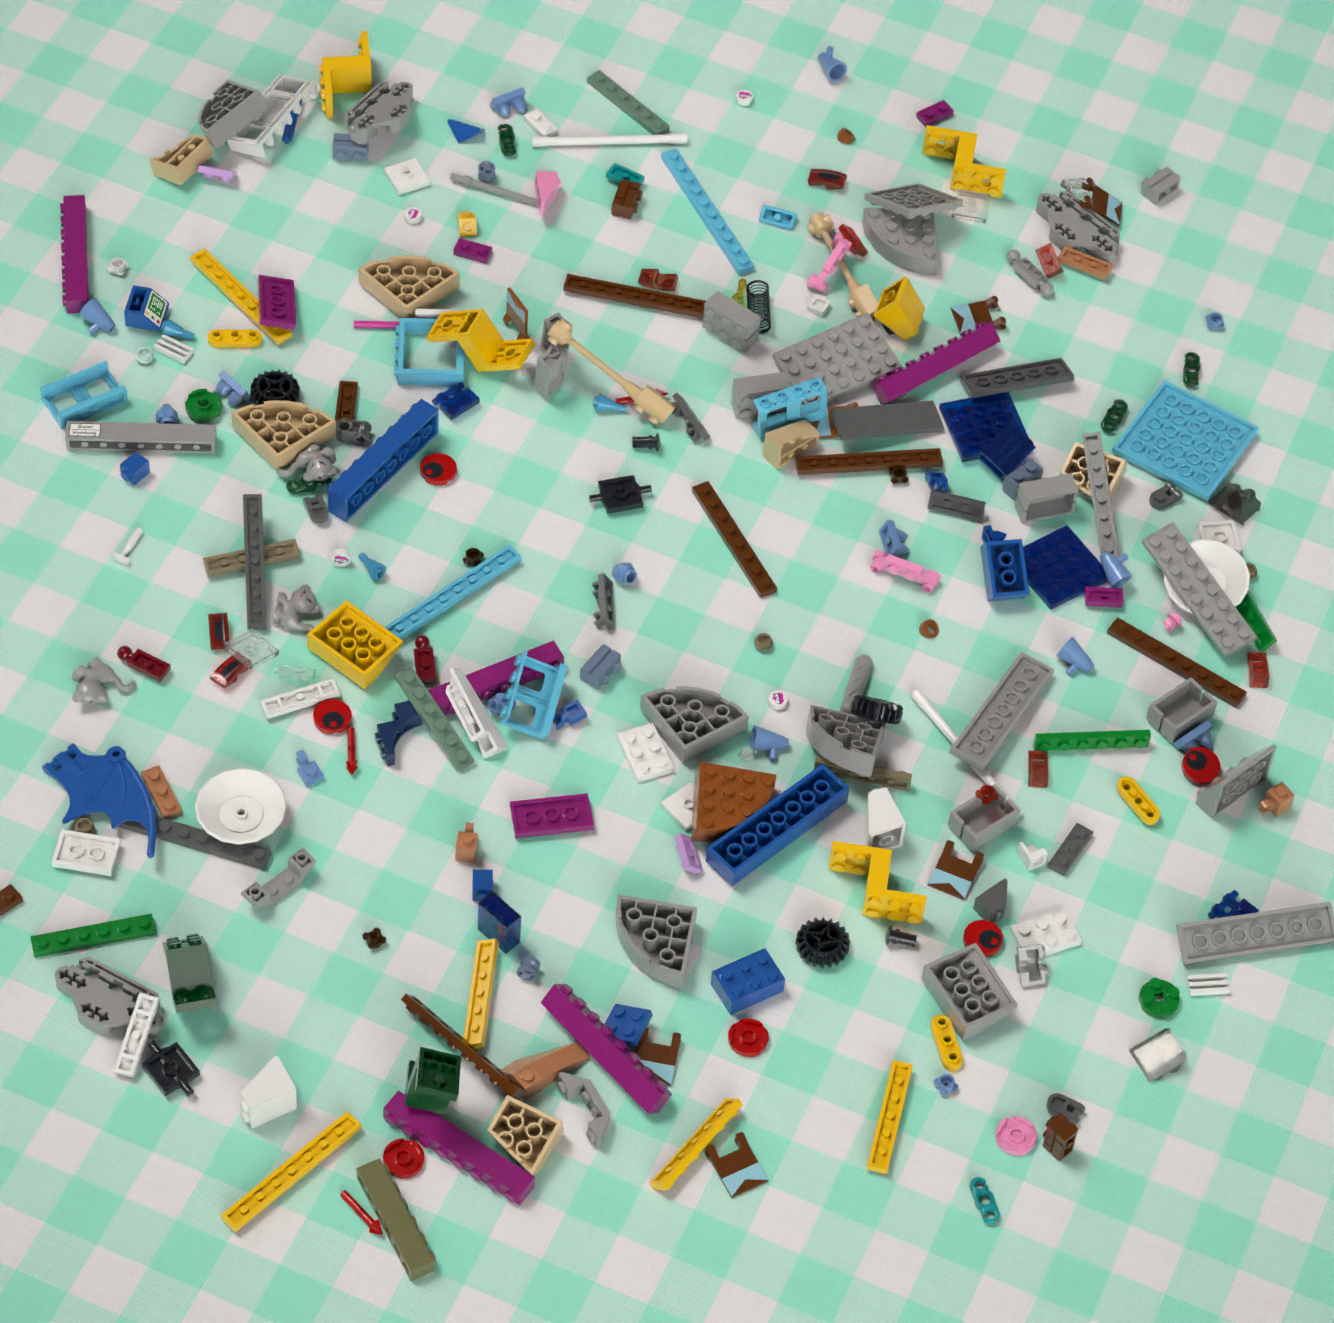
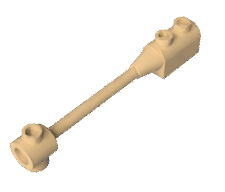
M816 213L810 217V225L807 228L811 235L815 234L818 238L823 237L832 253L835 247L831 246L833 240L829 233L834 224L829 214ZM838 260L837 264L847 281L850 293L848 303L852 310L855 308L857 310L855 316L858 317L868 312L874 323L878 322L879 320L874 317L878 302L867 283L860 286L852 277L844 260Z
M561 318L560 321L557 320L547 333L550 336L548 340L553 345L557 346L558 343L560 345L568 343L619 383L636 404L634 408L641 414L644 412L650 415L648 419L655 425L665 422L676 408L674 404L648 384L642 389L634 383L625 380L572 338L573 331L571 329L573 326L564 318Z

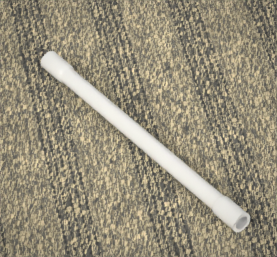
M687 133L532 137V147L649 143L687 144Z
M920 689L913 691L911 698L924 710L953 745L958 739L957 734L930 704V701ZM970 765L988 787L996 784L1006 794L986 769L981 771ZM1011 799V801L1019 808V806L1014 802V800Z

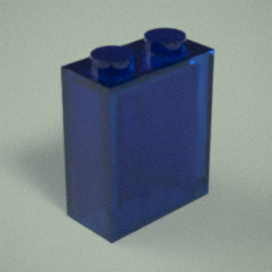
M1009 422L980 450L977 458L1000 480L1004 481V478L1016 470L1032 454L1036 447L1031 439L1020 433V429Z
M492 892L478 903V930L488 939L496 938L499 942L498 948L507 954L520 943L521 916L496 893Z

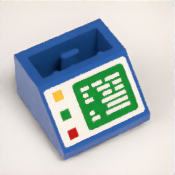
M133 285L124 310L125 326L161 332V326L165 320L169 302L151 288Z

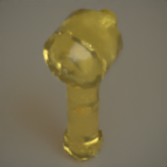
M745 279L739 280L737 291L731 296L732 300L742 306L744 304L743 292L747 286Z

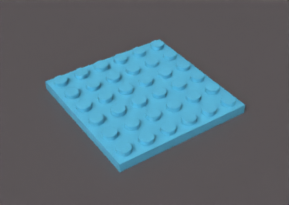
M1164 380L1114 445L1111 453L1209 501L1257 435L1259 427Z

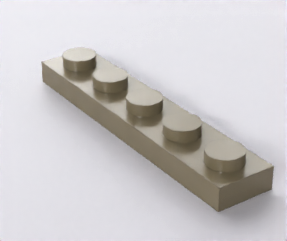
M296 539L264 545V566L300 558ZM245 549L203 558L207 578L245 570Z
M816 756L814 769L824 764L838 778L905 791L910 790L911 773L889 770L884 767H874L871 777H860L856 773L844 769L828 759Z

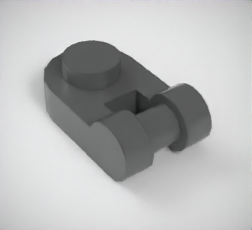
M1170 481L1164 487L1151 493L1149 504L1155 509H1164L1179 501L1183 497V493L1180 490H1176L1175 485Z
M316 494L312 498H303L304 507L311 521L314 523L325 522L328 518V509L322 494Z
M1059 1093L1050 1095L1046 1104L1051 1114L1055 1116L1063 1114L1069 1119V1123L1072 1122L1075 1126L1080 1120L1079 1116L1086 1109L1083 1104ZM1067 1108L1072 1109V1113L1067 1111Z

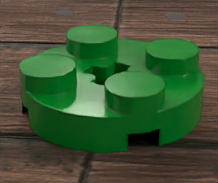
M207 389L194 390L185 401L186 413L196 423L212 420L219 417L222 413V399L215 391L212 393L208 392Z
M1152 978L1142 986L1138 999L1142 1005V1010L1147 1015L1154 1018H1162L1167 1015L1171 1016L1176 1012L1180 1002V991L1167 981ZM1155 996H1161L1164 999V1001H1156Z

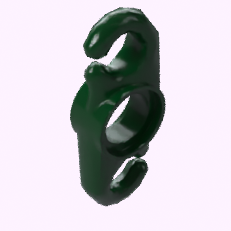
M501 124L498 127V130H500L498 133L500 135L499 144L501 152L505 156H513L517 152L514 145L515 135L513 128L509 124ZM503 128L508 129V130L505 131V132L501 131V129H503ZM509 138L511 141L505 142L503 139ZM509 148L513 149V151L508 152L506 150Z
M1188 352L1185 354L1183 383L1188 387H1195L1198 385L1200 357L1197 353ZM1188 357H1194L1195 360H1189ZM1192 367L1196 369V371L1191 372L1187 370V368ZM1188 379H1194L1195 382H1189Z
M1115 400L1111 408L1107 410L1101 422V429L1104 432H1114V428L1121 423L1128 409V405L1124 400ZM1121 404L1123 407L1118 408L1116 405ZM1110 414H1117L1119 418H1112ZM1110 424V425H1112L1113 427H1112V428H1107L1105 425Z
M302 476L301 479L293 481L294 484L298 485L297 488H291L292 482L288 481L286 489L292 494L313 492L318 486H323L324 482L312 480L314 482L312 485H305L304 482L306 480H303ZM327 478L325 483L327 485L330 484L332 478Z

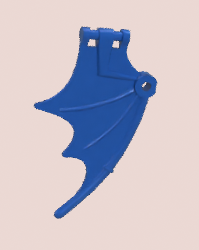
M72 743L65 752L61 751L52 758L53 761L42 766L43 771L55 778L69 795L70 805L68 812L62 820L63 824L93 812L105 813L110 818L112 829L126 821L139 822L144 826L148 835L147 857H154L157 827L156 807L153 805L151 796L141 776L127 759L126 752L120 746L109 748L105 755L93 756L82 753Z

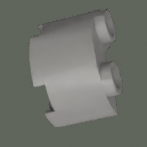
M1036 944L1016 947L1018 953L1015 954L1017 973L1020 972L1021 986L1046 983L1045 977L1048 976L1047 966L1042 963V958L1046 957L1044 945Z

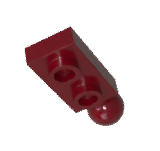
M420 635L415 639V646L417 648L414 649L415 672L423 684L436 683L433 647L428 648L430 645L429 638L425 635Z
M121 646L117 651L118 658L122 661H127L128 667L158 682H161L171 670L170 664L140 649L133 653L130 647Z

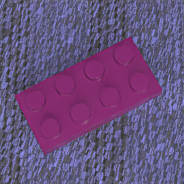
M259 275L257 280L259 325L295 330L294 280Z
M588 793L510 802L515 839L594 830Z

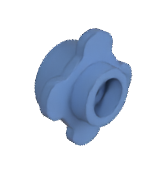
M1213 312L1206 316L1205 319L1208 322L1207 327L1209 329L1224 328L1221 314Z
M943 1074L934 1080V1085L939 1088V1093L943 1096L947 1095L948 1092L957 1091L958 1084L955 1083V1079L951 1074Z

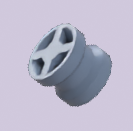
M489 161L481 162L478 166L479 181L484 183L493 182L495 180V165Z
M524 956L520 960L521 967L518 968L517 975L523 980L534 981L537 977L536 971L540 968V962L534 957Z

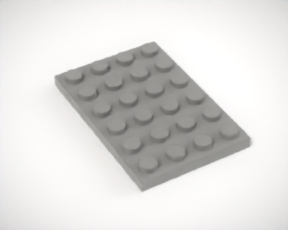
M868 312L773 353V359L781 372H787L791 386L820 377L827 388V403L876 382V378L884 374L887 376L892 374L891 370L899 366L902 368V364ZM819 395L803 400L801 402L802 405L819 400Z

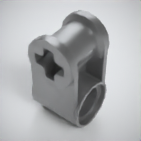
M339 419L336 423V439L342 443L367 445L370 441L369 432L372 429V425L367 421Z

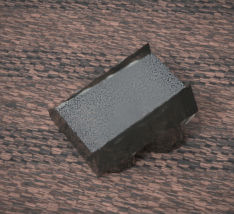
M1230 482L1210 499L1208 503L1243 526L1256 511L1260 510L1261 502L1256 498L1255 490H1242L1239 484H1232Z
M1168 1028L1129 1049L1130 1054L1149 1082L1161 1079L1163 1074L1167 1072L1175 1073L1179 1071L1181 1064L1187 1061L1186 1051H1183L1171 1033V1029Z

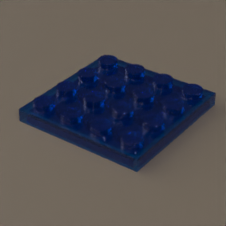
M1009 392L940 403L939 409L962 462L1031 450L1032 444Z
M1068 525L1023 546L1028 585L1050 610L1083 594L1085 586L1097 587L1108 581L1102 564Z

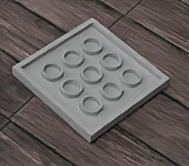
M920 183L865 193L864 199L871 202L872 205L881 206L885 210H892L893 213L902 214L905 218L909 219L915 218L917 215L928 216L929 213H942L943 210L953 211L958 207H963L962 199Z

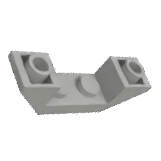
M301 848L287 859V869L263 886L256 881L242 891L241 895L254 908L271 907L303 883L316 860L304 848Z
M564 1072L558 1073L556 1086L560 1094H564L567 1100L581 1094L584 1103H588L591 1107L594 1120L588 1122L586 1136L590 1143H594L597 1149L600 1148L609 1125L610 1111L591 1080Z

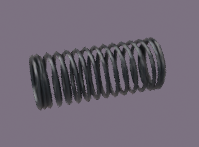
M754 280L746 286L747 309L754 313H765L758 314L759 316H765L760 318L762 320L760 322L766 321L768 323L766 326L759 327L765 328L768 326L766 329L759 330V334H764L771 329L769 285L765 281ZM754 283H763V284H765V285L756 284V285H753V286L749 287L750 285H752V284H754ZM754 286H764V287L767 288V289H765V288H762V287H756V288H753V289L750 290V288H752V287H754ZM754 289H764V290H766V291L756 290V291L750 292V291H752V290H754Z

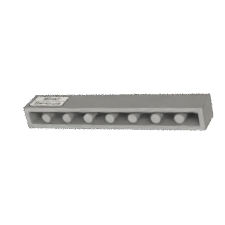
M67 421L65 440L67 450L216 454L217 431L216 425Z

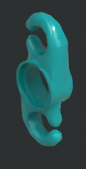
M975 1177L969 1185L975 1206L980 1210L982 1216H985L987 1212L994 1214L992 1219L984 1217V1222L988 1224L996 1223L1000 1213L994 1195L989 1191L987 1185H984L982 1189L976 1188L975 1183L981 1182L985 1184L986 1180L982 1177ZM982 1196L988 1197L990 1203L982 1204L979 1198Z

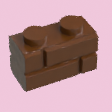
M625 179L620 181L612 202L611 214L613 216L631 219L633 213H637L639 207L637 202L641 201L643 197L640 183L630 182Z
M1059 1114L1056 1118L1054 1116L1051 1117L1045 1125L1047 1130L1043 1133V1147L1049 1153L1052 1152V1156L1058 1161H1061L1072 1152L1078 1133V1128L1072 1122L1069 1123V1119L1063 1114Z

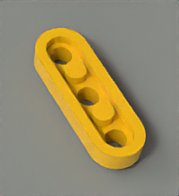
M216 329L208 333V344L214 348H256L262 344V334L254 329Z
M1120 778L1116 787L1119 795L1143 823L1147 825L1156 824L1160 818L1159 808L1133 778Z
M937 1015L931 1021V1031L942 1066L948 1071H957L962 1066L963 1057L952 1022L945 1015Z

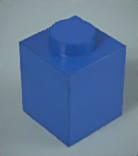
M134 452L120 464L121 477L126 482H130L135 486L150 473L149 461L137 452Z
M473 870L472 901H492L493 870Z

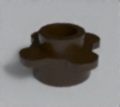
M900 466L889 471L891 483H907L909 480L906 477L907 470Z
M470 548L466 550V557L463 558V563L476 567L481 563L480 561L484 554L477 548Z
M374 928L373 931L365 932L362 935L363 940H366V944L370 949H377L386 943V937L382 936L381 929Z

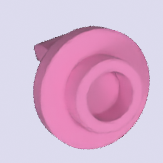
M1176 612L1167 613L1168 618L1163 622L1164 628L1168 632L1172 631L1175 626L1180 628L1182 626V618Z

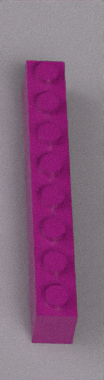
M85 195L63 196V203H60V212L64 214V216H60L61 227H64V229H61V240H64V242H61V252L65 253V255H61L62 266H65V269H62V280L65 279V282H62V292L66 293V295H62L63 306L67 308V313H80L81 309L89 301Z
M984 321L975 325V329H967L961 332L962 336L948 339L947 344L944 346L940 344L933 347V352H924L919 355L920 359L916 361L915 359L909 360L905 363V367L901 368L899 366L891 370L892 374L888 376L884 374L876 378L877 382L873 383L872 387L880 404L898 398L1001 342L993 323L985 324Z
M554 640L530 649L527 652L528 657L556 668L561 663L564 664V656ZM517 655L465 675L481 701L489 700L496 696L497 693H506L508 688L511 687L509 680L512 672L516 669L514 662ZM524 666L519 685L524 686L526 683L541 679L545 675L542 672ZM450 682L428 690L445 716L456 713L446 694V687L450 685Z
M554 984L540 1003L648 1114L659 1113L672 1096L668 1086L654 1076L652 1069L641 1063L640 1057L627 1048V1044L613 1034L612 1028L602 1023L600 1016L591 1011L586 1006L587 1003L573 993L572 987L568 984Z
M399 1090L383 1108V1119L389 1125L401 1129L408 1137L412 1136L423 1147H429L434 1150L439 1157L448 1159L456 1168L465 1170L475 1180H481L492 1191H498L503 1194L508 1201L521 1205L535 1188V1177L437 1114L404 1105L405 1094Z

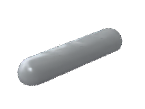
M862 654L855 659L840 706V712L853 714L851 712V703L854 696L864 695L873 667V661L868 655Z

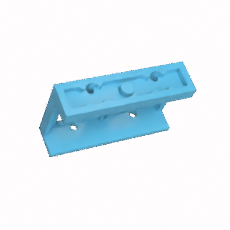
M107 361L98 363L40 388L43 403L61 429L67 427V421H82L128 402L126 388L124 385H118L108 370ZM98 379H104L111 390L92 398L84 386ZM70 392L78 404L58 411L52 399Z
M817 377L754 399L753 403L758 410V421L753 422V429L760 440L765 439L766 432L804 419L811 423L825 418L827 415V388L821 378ZM819 395V400L801 406L803 400ZM786 407L785 412L767 418L769 412Z
M525 649L515 659L514 665L516 669L510 676L509 682H511V687L508 688L505 694L507 701L500 712V716H502L500 724L544 740L551 730L568 666L561 663L556 668L527 656L528 650ZM524 666L542 672L545 675L540 692L519 685ZM514 699L535 708L532 725L528 726L509 718Z

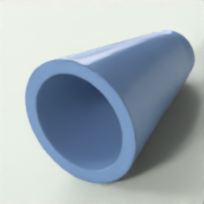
M828 46L826 53L822 52L819 54L818 60L828 80L837 82L846 75L847 66L845 63L832 57L834 48Z
M97 298L88 301L80 311V317L93 324L87 330L91 335L100 328L109 333L116 326Z
M1106 551L1099 556L1110 588H1118L1132 578L1133 575L1121 564L1129 560L1126 553L1115 558L1112 553Z
M1074 637L1070 638L1056 655L1071 664L1066 670L1069 676H1072L1078 669L1088 673L1095 665Z
M754 725L750 735L749 748L750 751L769 750V760L776 761L777 750L787 749L789 739Z

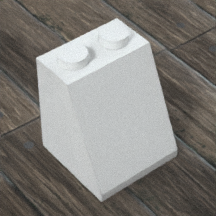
M887 787L876 788L868 792L865 809V846L883 849H893L902 846L906 822Z
M278 1055L273 1057L241 1091V1101H239L242 1111L240 1115L243 1122H248L251 1129L297 1109L296 1087Z

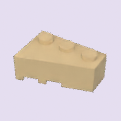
M194 134L177 144L178 147L171 151L169 149L163 151L164 154L162 156L151 158L150 163L153 175L181 186L198 170L199 165H203L213 155L209 140L198 134Z
M806 419L766 432L763 457L778 470L794 460L796 456H800L818 445L820 432Z

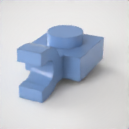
M303 749L297 751L296 755L298 758H296V761L300 766L297 768V773L307 787L323 780L324 775L315 760L309 762Z

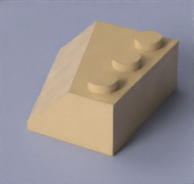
M1075 441L1060 474L1071 473L1077 487L1091 497L1084 446ZM1103 452L1112 501L1127 470L1126 460Z
M507 1095L487 1132L534 1176L546 1164L564 1132L563 1121Z

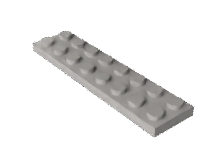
M1174 522L1142 539L1141 543L1224 658L1256 640L1257 636Z
M1021 652L950 748L949 753L984 771L1049 681L1055 669Z
M1331 902L1177 924L1176 929L1183 965L1334 942V915Z

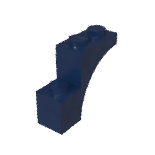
M410 701L394 704V712L391 713L393 721L377 724V732L374 733L376 744L381 746L379 748L382 760L385 759L387 766L395 765L394 749L398 740L409 730L422 725V719Z

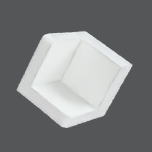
M1021 842L1018 844L1016 854L1027 870L1030 871L1046 864L1048 852L1044 847L1037 850L1035 845L1026 847Z

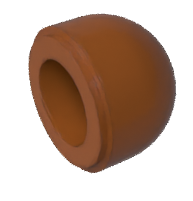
M841 128L837 134V139L840 143L850 144L855 140V136L847 128Z
M929 619L920 624L919 633L923 637L935 638L938 635L939 628L934 620ZM928 626L933 629V634L928 631Z

